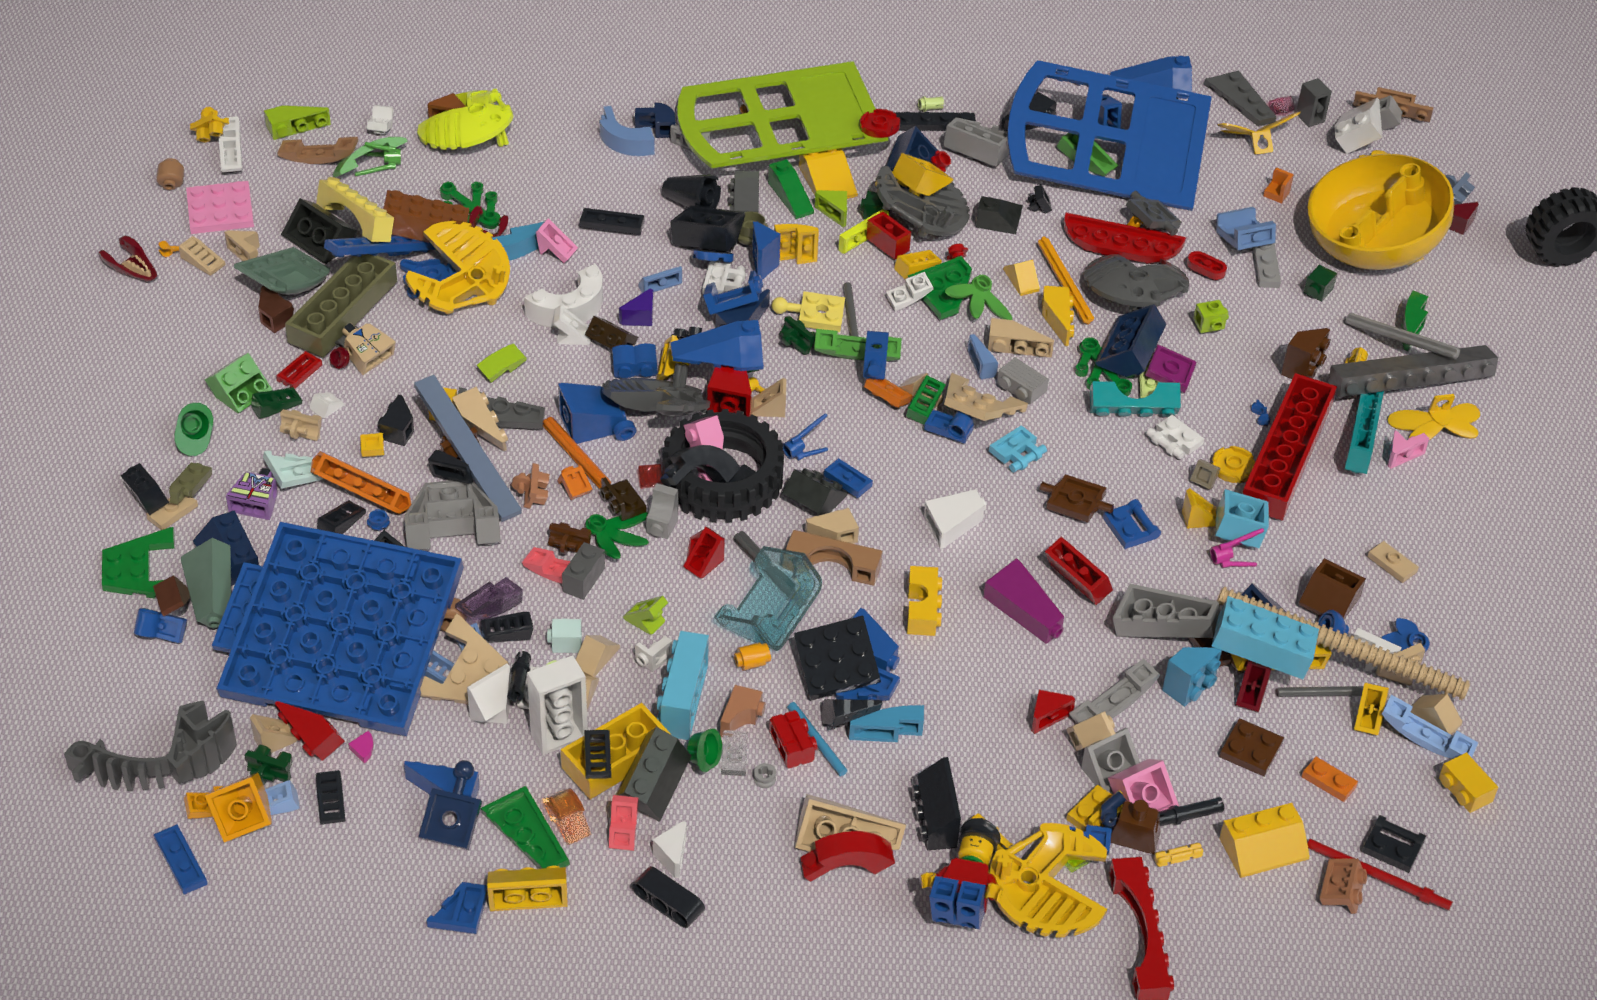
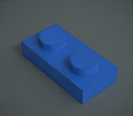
M839 458L824 469L826 478L843 485L842 488L856 498L863 495L873 485L872 479Z

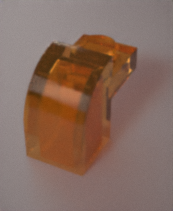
M565 788L542 798L551 821L558 822L567 845L592 835L583 814L585 809L572 789Z

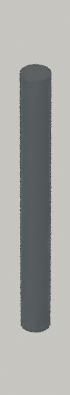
M846 282L843 287L850 336L859 337L852 284Z
M1364 686L1278 687L1277 696H1362Z

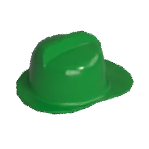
M195 402L187 404L178 415L174 441L177 448L183 454L197 456L202 454L208 447L214 418L211 410L206 405Z
M714 728L693 734L686 748L692 755L690 761L698 765L703 773L718 765L722 755V739L719 732Z

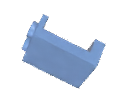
M1254 207L1217 214V233L1237 250L1276 242V224L1273 221L1264 223L1257 221L1256 209Z

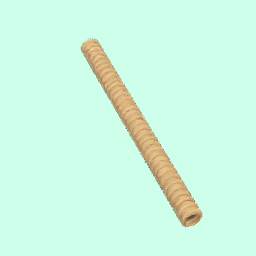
M1225 586L1221 589L1217 598L1219 607L1220 605L1223 606L1227 597L1230 596L1304 624H1309L1319 629L1317 645L1320 643L1323 644L1322 647L1324 648L1328 646L1330 650L1336 649L1337 653L1344 652L1345 656L1349 654L1353 659L1357 657L1358 661L1364 660L1366 664L1370 662L1373 664V667L1377 665L1380 666L1379 669L1381 670L1385 668L1389 673L1393 671L1394 675L1401 674L1402 678L1406 676L1409 681L1413 679L1416 680L1415 683L1417 684L1421 682L1425 687L1429 685L1430 689L1437 688L1438 692L1442 690L1445 692L1444 694L1450 693L1453 698L1457 696L1461 701L1465 699L1468 692L1469 680L1462 681L1461 677L1457 679L1453 674L1449 676L1446 671L1442 673L1440 669L1434 670L1433 666L1426 667L1425 663L1421 665L1417 660L1413 662L1411 661L1412 658L1405 659L1404 655L1398 656L1396 652L1392 654L1389 649L1385 651L1381 646L1379 648L1375 647L1376 644L1369 645L1368 641H1365V643L1361 642L1360 638L1356 640L1352 635L1348 637L1347 633L1340 634L1339 630L1335 632L1332 627L1328 629L1325 628L1326 625L1324 624L1320 626L1318 622L1312 623L1311 619L1307 621L1304 620L1305 617L1303 616L1299 618L1295 613L1291 615L1290 611L1283 612L1282 608L1278 610L1274 605L1271 607L1267 602L1263 604L1261 600L1255 601L1254 597L1250 599L1246 594L1242 596L1241 592L1234 593L1233 589L1229 591Z

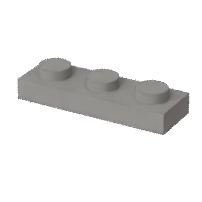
M1275 243L1253 247L1259 287L1280 288L1281 279Z

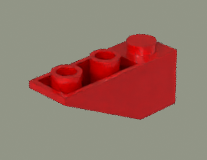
M279 701L275 702V705L280 710L278 716L286 725L289 723L292 725L291 733L299 741L302 739L305 742L302 747L311 757L316 755L323 761L345 742L334 726L322 715Z

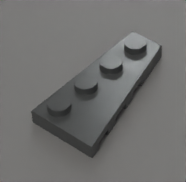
M1240 71L1205 79L1204 85L1207 88L1212 87L1215 89L1216 95L1220 98L1224 96L1229 100V105L1242 110L1241 114L1258 127L1276 122L1277 116Z
M459 387L458 394L467 391V389ZM499 396L497 399L487 397L489 401L487 407L489 411L494 410L499 421L496 423L498 427L543 430L545 407L520 401L511 403L506 398Z

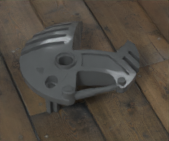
M882 166L877 173L875 187L877 188L880 200L884 204L882 206L883 209H889L901 218L916 225L920 237L926 238L928 234L937 236L954 235L966 226L970 214H968L970 209L966 206L968 202L962 197L963 193L960 189L954 187L955 184L953 182L930 196L922 194L921 199L901 189L889 166Z
M1111 254L1091 261L1085 268L1084 280L1085 282L1087 281V286L1091 287L1093 292L1105 299L1129 305V312L1153 304L1158 307L1162 301L1171 298L1172 295L1179 292L1187 293L1189 290V279L1186 274L1174 264L1160 259L1159 264L1136 267L1131 261L1121 255Z
M684 363L675 364L673 382L647 378L612 379V381L607 380L602 384V393L617 404L634 410L657 411L664 416L680 417L699 411L706 413L707 408L710 407V401L703 399L701 389L686 385L688 365Z

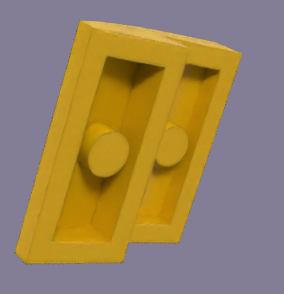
M801 224L774 225V231L781 234L780 261L795 259L797 264L817 262L819 229L817 227Z

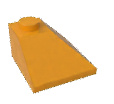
M259 773L237 780L205 795L223 842L272 824L268 795Z

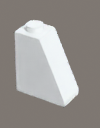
M976 489L925 501L924 518L939 548H945L983 521L986 503L983 497L980 498Z

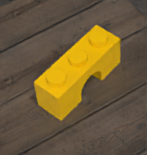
M910 566L908 599H918L921 601H909L907 634L935 636L936 626L941 627L942 613L937 612V609H941L942 595H938V591H942V577H938V567Z

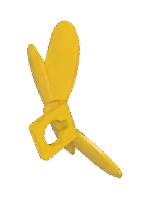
M1301 112L1290 114L1257 131L1229 123H1219L1217 125L1228 129L1220 130L1225 133L1252 136L1254 154L1273 152L1270 130L1295 118ZM1260 135H1263V138L1267 140V147L1265 149L1258 147Z
M1446 394L1434 396L1428 412L1419 410L1395 411L1389 415L1388 423L1391 427L1399 430L1413 431L1409 438L1425 433L1429 440H1431L1445 427L1456 435L1471 439L1478 436V430L1471 423L1478 420L1481 413L1478 407L1471 403H1462L1451 408L1455 395ZM1448 400L1441 407L1436 405L1439 401Z

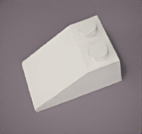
M1378 98L1342 114L1335 124V139L1346 154L1382 138L1380 102Z

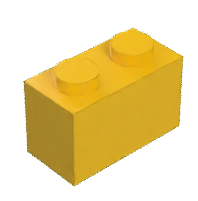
M1467 752L1443 764L1439 776L1442 785L1449 789L1459 804L1464 806L1469 813L1494 801L1498 786Z

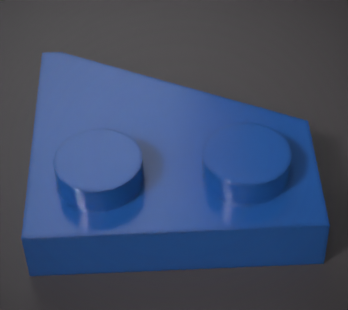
M878 668L881 679L880 683L836 693V699L889 701L900 683V677Z

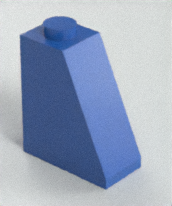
M860 608L854 617L864 616L877 667L888 672L891 669L895 670L900 661V657H898L899 646L865 609Z

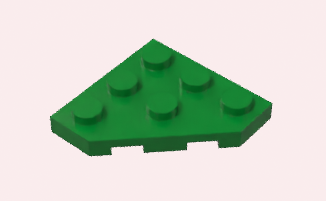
M962 256L908 275L909 278L925 272L933 286V290L922 299L937 317L942 320L958 314L963 298L948 296L945 290L953 285L968 284L972 275V268Z

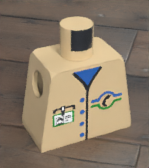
M349 323L343 328L342 333L346 336L344 348L348 350L350 360L362 375L394 355L396 342L373 325L366 323L357 329L352 323Z

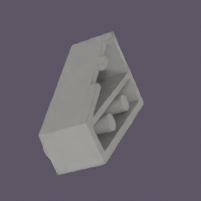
M955 118L947 125L943 146L950 148L954 152H960L972 159H978L987 165L995 167L1009 155L1008 132L998 130L999 126L993 125L992 128L980 126L981 122Z

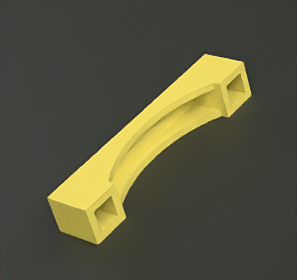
M328 177L327 180H319L316 204L325 210H344V206H346L357 218L363 231L362 236L371 242H391L394 217L388 214L387 210L379 208L376 203L370 202L367 197L358 194V191L349 188V185L343 184L338 178Z

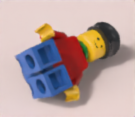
M972 818L965 821L961 826L958 858L952 859L949 866H945L937 873L927 872L920 876L921 888L929 887L932 889L929 897L932 921L980 930L984 914L987 912L988 898L999 902L1003 892V888L998 885L995 876L989 873L988 869L991 856L996 852L1001 837L1000 832L991 822L983 818Z

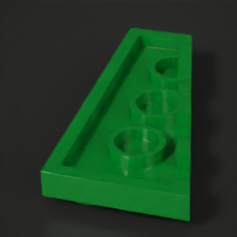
M526 786L481 807L482 814L539 869L549 866H559L561 868L570 865L567 855Z

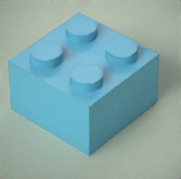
M1225 489L1216 509L1215 536L1224 540H1234L1263 528V533L1240 542L1247 547L1260 548L1269 528L1268 501Z

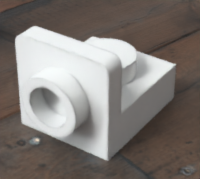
M664 636L658 642H654L649 649L640 642L635 645L636 661L639 665L646 667L652 672L669 660V658L673 657L672 640L667 636Z

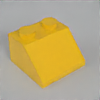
M905 153L901 154L892 172L894 177L898 179V184L909 187L908 191L917 196H920V194L930 196L953 181L952 177L932 163Z

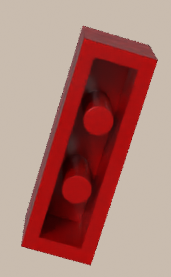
M1062 536L1045 550L1049 564L1095 605L1113 591L1109 577Z

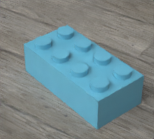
M1228 596L1218 616L1212 647L1304 679L1314 659L1319 629Z
M680 631L678 640H674L672 645L674 657L668 660L667 673L669 675L663 679L662 691H664V694L658 697L657 710L660 711L657 719L672 736L678 739L689 740L708 670L709 635Z

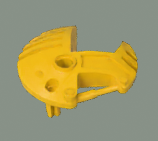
M457 221L440 222L433 224L423 231V235L451 264L457 273L442 281L409 270L405 277L411 291L416 294L417 290L420 292L419 299L423 303L428 298L430 300V307L446 314L453 313L454 309L483 302L495 305L504 293L509 281L510 263L502 244L497 239L493 240L491 233H484L483 228L479 226L473 228L471 227L472 224L466 222L456 224ZM472 295H477V297H473L470 300H466Z
M1042 823L1039 831L1025 840L1017 842L1006 850L999 849L996 851L991 863L990 873L995 876L998 885L1003 888L1000 901L996 903L1001 911L1019 927L1027 923L1026 930L1034 933L1040 928L1042 929L1040 935L1047 937L1054 931H1058L1055 937H1066L1073 929H1077L1074 932V936L1085 933L1100 924L1107 913V908L1059 882L1054 877L1068 860L1105 862L1107 849L1090 834L1088 838L1085 837L1081 829L1075 828V831H1072L1069 825ZM1041 837L1042 841L1027 859L1022 860L1015 856V854L1025 849V846Z

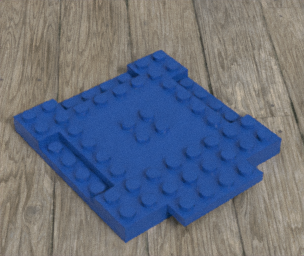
M280 522L264 565L260 566L243 562L213 640L212 647L214 650L230 653L216 688L220 697L267 707L268 703L275 705V702L279 701L316 714L358 722L360 727L407 736L421 696L420 688L447 608L450 609L464 569L462 558Z

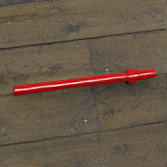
M1311 838L1307 843L1308 849L1331 859H1356ZM1360 861L1367 875L1420 898L1419 901L1428 905L1432 903L1450 911L1453 901L1435 894V890L1426 886L1424 888Z

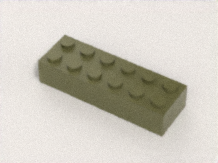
M362 254L359 257L352 256L285 323L287 342L324 358L336 345L335 342L344 335L342 333L343 328L349 323L356 325L397 283L396 263L378 255Z

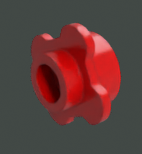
M937 150L935 156L931 157L933 165L943 172L951 164L950 156L944 151Z
M961 243L948 247L949 255L946 258L951 260L962 256L964 259L967 256L966 252L969 250Z

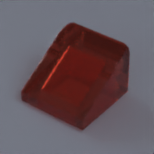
M661 464L638 466L640 488L655 487L656 483L663 485L660 480L662 477Z

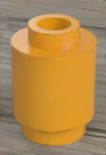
M758 642L738 647L737 653H734V660L736 666L741 667L745 671L766 665V662L771 661V654L767 643L761 644Z

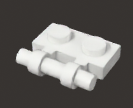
M710 261L702 294H704L706 285L713 282L716 284L718 293L742 287L741 284L746 277L745 268L738 266L737 269H731V263Z
M1173 415L1157 425L1156 431L1150 428L1146 433L1154 444L1161 445L1169 455L1176 456L1178 459H1182L1185 453L1189 455L1201 447L1205 439Z

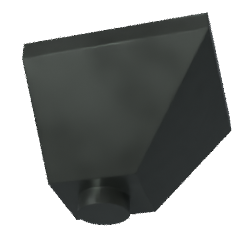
M981 196L976 228L1016 234L1023 205Z

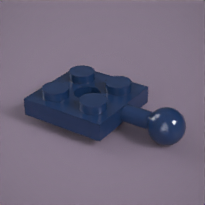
M461 760L454 767L457 779L453 793L432 788L419 838L469 850L482 800L463 795L466 780L470 779L474 774V766L467 760ZM448 813H456V823L451 826L445 825L444 817Z

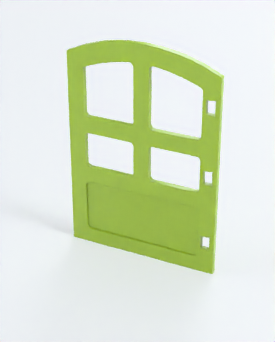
M854 61L682 87L678 99V123L681 133L690 149L710 168L888 141V137L874 138L868 136L860 128L861 116L868 111L869 113L874 112L876 108ZM785 85L794 106L765 110L756 89ZM740 92L748 110V113L705 120L695 119L696 100L704 96ZM799 118L808 140L779 144L770 122ZM752 125L756 130L762 147L719 153L706 141L701 133Z

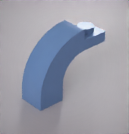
M612 106L603 107L604 115L600 116L599 125L600 137L606 146L618 153L630 156L655 155V140L651 127L628 128L622 126L616 121Z

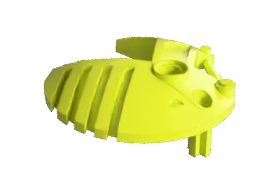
M496 88L492 89V91H467L455 94L466 107L436 114L420 123L417 130L419 139L425 145L429 143L432 148L436 149L437 147L443 150L447 148L452 150L457 149V147H471L495 136L498 146L502 147L509 144L505 129L513 120L514 115L510 105L503 103L501 93Z

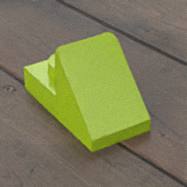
M663 595L637 602L623 618L630 624L652 635L665 623V619L661 614L663 613L662 609L668 602Z

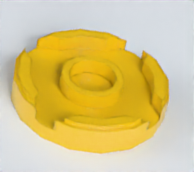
M1230 446L1226 449L1224 447L1218 449L1214 453L1211 464L1221 468L1217 477L1231 483H1242L1248 480L1255 460L1252 453L1246 449Z

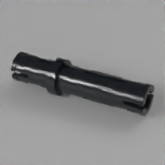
M522 651V656L520 652L516 654V660L511 667L512 678L508 698L513 702H517V697L519 701L523 699L527 672L531 671V668H529L531 655L526 651Z
M1216 797L1179 807L1173 805L1167 810L1159 811L1160 827L1169 824L1180 825L1182 821L1224 812V803H1219L1222 801V798Z

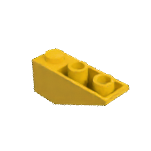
M1044 286L1042 316L1063 344L1068 346L1069 339L1074 337V325H1070V323H1073L1074 310H1070V308H1073V296H1069V287Z

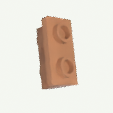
M1329 859L1320 895L1322 905H1347L1351 914H1357L1358 906L1362 904L1363 884L1367 882V872L1362 868L1359 859Z

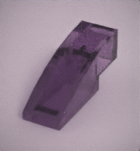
M507 577L495 585L489 581L456 603L455 608L471 620L491 618L522 603L523 589Z

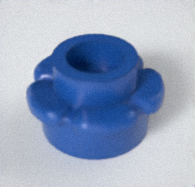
M373 510L369 514L367 524L373 530H383L390 524L389 516L384 510Z

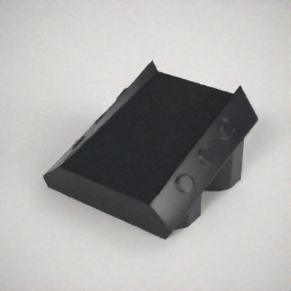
M824 699L821 714L822 725L825 727L832 724L833 727L876 712L881 709L882 700Z

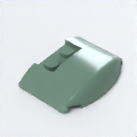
M295 247L234 264L235 269L270 290L287 295L303 293L316 287L330 272L329 267Z

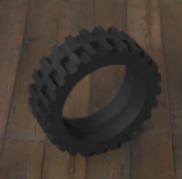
M712 409L706 410L704 415L699 413L693 414L692 419L689 421L684 418L680 421V427L674 426L670 430V437L666 436L662 451V476L665 474V469L673 464L669 457L678 450L690 447L685 437L684 425L716 415L718 416L724 436L723 449L743 452L754 458L761 468L746 479L729 483L708 481L690 471L677 485L668 486L678 489V505H682V511L686 514L689 512L695 513V518L700 520L706 517L710 518V522L717 523V519L725 520V523H732V519L740 518L741 521H744L752 513L754 516L761 514L762 507L768 509L772 505V499L776 500L778 498L779 490L782 489L784 451L782 440H778V433L775 430L769 431V424L765 421L762 423L758 422L757 416L751 414L748 417L744 415L743 411L739 410L736 413L728 412V409H722V412H714Z

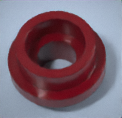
M338 347L331 351L329 360L335 368L343 369L348 365L350 355L346 348Z

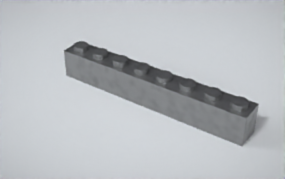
M1487 345L1458 348L1460 349V354L1457 359L1428 352L1331 365L1328 383L1337 386L1336 394L1339 397L1492 377L1495 376L1499 357Z

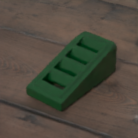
M294 387L252 394L251 408L258 419H263L277 414L283 409L287 410L300 405L303 400Z

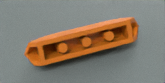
M321 451L312 459L310 472L398 514L406 511L411 506L410 494L378 477Z

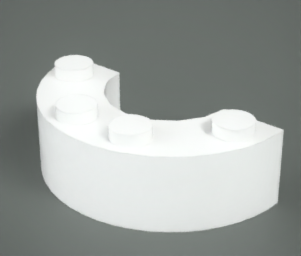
M593 264L578 271V288L573 292L552 294L540 289L525 296V316L539 325L557 328L553 324L554 312L558 306L562 305L584 323L593 318V315L595 316L599 312L603 303L602 274L598 266Z

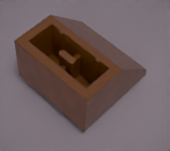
M1321 328L1298 331L1288 343L1281 375L1293 379L1294 374L1297 373L1314 378L1318 366L1322 367L1327 358L1325 351L1331 342V339L1328 338L1330 329Z
M1324 558L1313 572L1298 605L1320 616L1327 610H1334L1342 615L1345 620L1360 599L1366 578Z

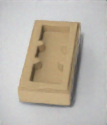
M185 496L178 505L168 503L151 515L147 513V520L160 530H163L198 507V503L193 497Z
M1385 541L1370 550L1367 556L1401 583L1415 575L1419 569L1416 564Z

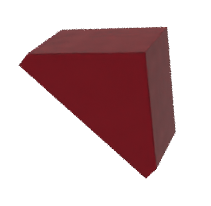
M1478 202L1455 204L1453 220L1449 230L1464 235L1475 220L1479 206Z
M1248 660L1236 701L1237 706L1259 712L1272 668Z

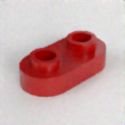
M1194 251L1188 255L1187 265L1190 269L1213 280L1225 277L1227 265L1223 261L1201 251Z

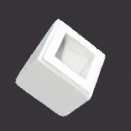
M330 392L318 393L313 395L310 409L322 418H326L343 407L344 403Z

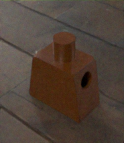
M1136 800L1134 803L1124 802L1117 814V823L1112 827L1111 843L1155 855L1160 837L1159 811L1150 808L1144 800Z

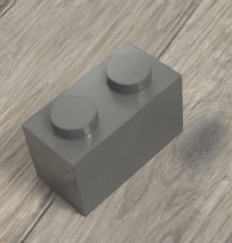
M1319 78L1304 82L1301 86L1296 112H1301L1298 117L1308 127L1325 122L1332 91Z
M585 542L581 545L562 573L564 593L582 600L585 599L605 569L604 549Z

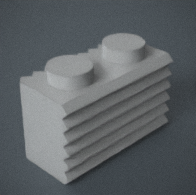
M1016 357L999 369L997 380L998 385L1008 390V392L1011 391L1019 400H1024L1028 405L1047 392L1049 382L1047 377Z

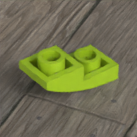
M513 343L489 355L476 366L492 383L507 370L510 373L514 371L527 358Z

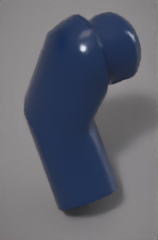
M1119 791L1101 805V822L1106 827L1116 825L1117 808L1126 801Z

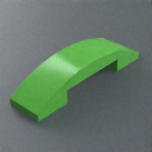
M386 137L369 143L398 147L408 141L404 137ZM363 145L355 149L352 154L342 159L332 174L333 177H338L358 167L355 159L376 148Z
M816 329L815 351L840 358L864 360L865 337L838 335V331ZM888 337L887 361L900 360L902 338ZM874 344L873 348L879 349L881 345Z

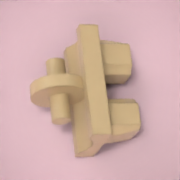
M283 409L280 412V432L290 434V437L293 439L303 437L317 441L320 438L321 416H309L297 410L289 411Z

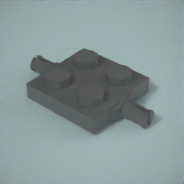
M1138 191L1131 193V198L1133 199L1128 200L1126 207L1132 211V215L1143 222L1146 228L1152 230L1162 228L1167 230L1171 236L1177 234L1182 222L1159 200L1147 199L1140 195Z

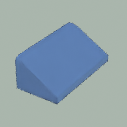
M679 266L643 277L638 287L643 293L650 288L653 289V292L682 284V267Z

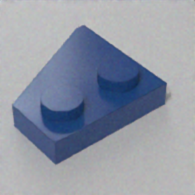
M462 882L454 890V894L447 897L441 904L442 908L434 916L430 915L427 918V927L477 934L488 895L487 885Z

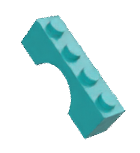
M1093 381L1090 386V413H1096L1098 416H1107L1109 413H1114L1119 416L1140 414L1142 417H1149L1153 414H1162L1163 417H1169L1170 415L1175 416L1181 409L1180 383L1158 382L1153 393L1140 399L1130 398L1121 393L1115 382Z

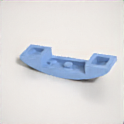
M1390 695L1382 715L1402 735L1419 746L1444 757L1454 759L1466 752L1471 757L1473 756L1478 745L1477 741L1457 730L1453 735L1443 731L1411 713L1413 706Z

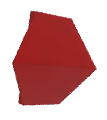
M705 526L703 530L690 537L687 558L683 567L699 578H704L724 561L725 538Z

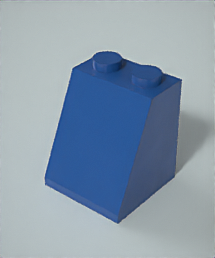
M572 383L558 384L559 415L567 433L577 444L614 435L613 428L615 425L627 420L624 410H620L619 404L602 393V386Z

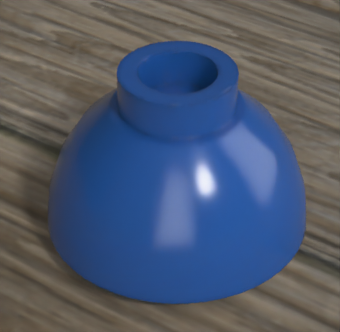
M1327 610L1318 621V625L1322 626L1324 624L1326 625L1325 628L1328 629L1332 627L1333 631L1339 630L1340 634H1348L1349 626L1345 623L1342 615L1334 610Z

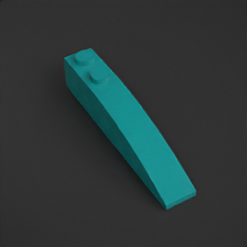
M1384 391L1360 394L1345 465L1346 470L1367 474Z

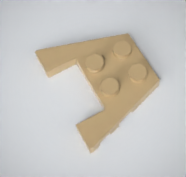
M954 373L950 375L944 405L982 421L1000 418L1002 413L1013 415L1016 410H1020L1021 413L1027 410L1028 403L1011 396L1003 402L995 399V396L987 393L981 394L976 392L975 388L968 386L969 379Z
M456 614L447 628L446 634L466 644L443 684L424 676L420 690L421 697H429L431 700L440 701L444 699L455 701V703L468 704L467 687L503 665H509V663L460 615Z

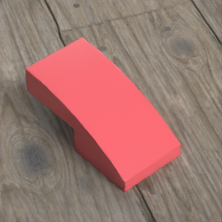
M533 547L522 561L523 566L534 573L561 584L562 573L570 563V561L555 558L553 551Z
M613 795L609 827V848L634 851L638 797Z

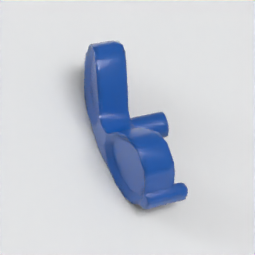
M1258 399L1252 404L1251 411L1260 415L1257 424L1267 426L1270 423L1267 407Z

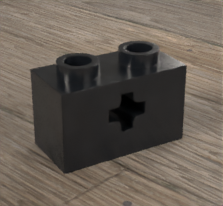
M140 463L130 467L125 473L120 475L133 496L149 515L169 503L159 485Z

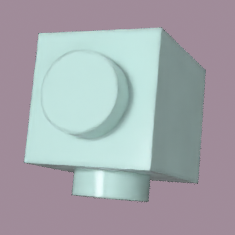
M552 619V629L547 630V643H552V653H579L582 644L581 619Z

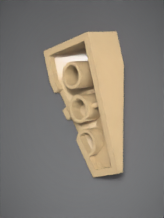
M806 794L799 818L795 848L810 852L816 848L815 841L828 835L847 831H864L885 838L891 842L892 850L900 849L906 824Z

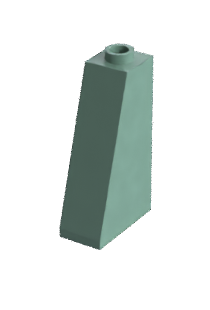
M211 538L181 556V563L197 622L216 629L220 625L231 596L230 545Z

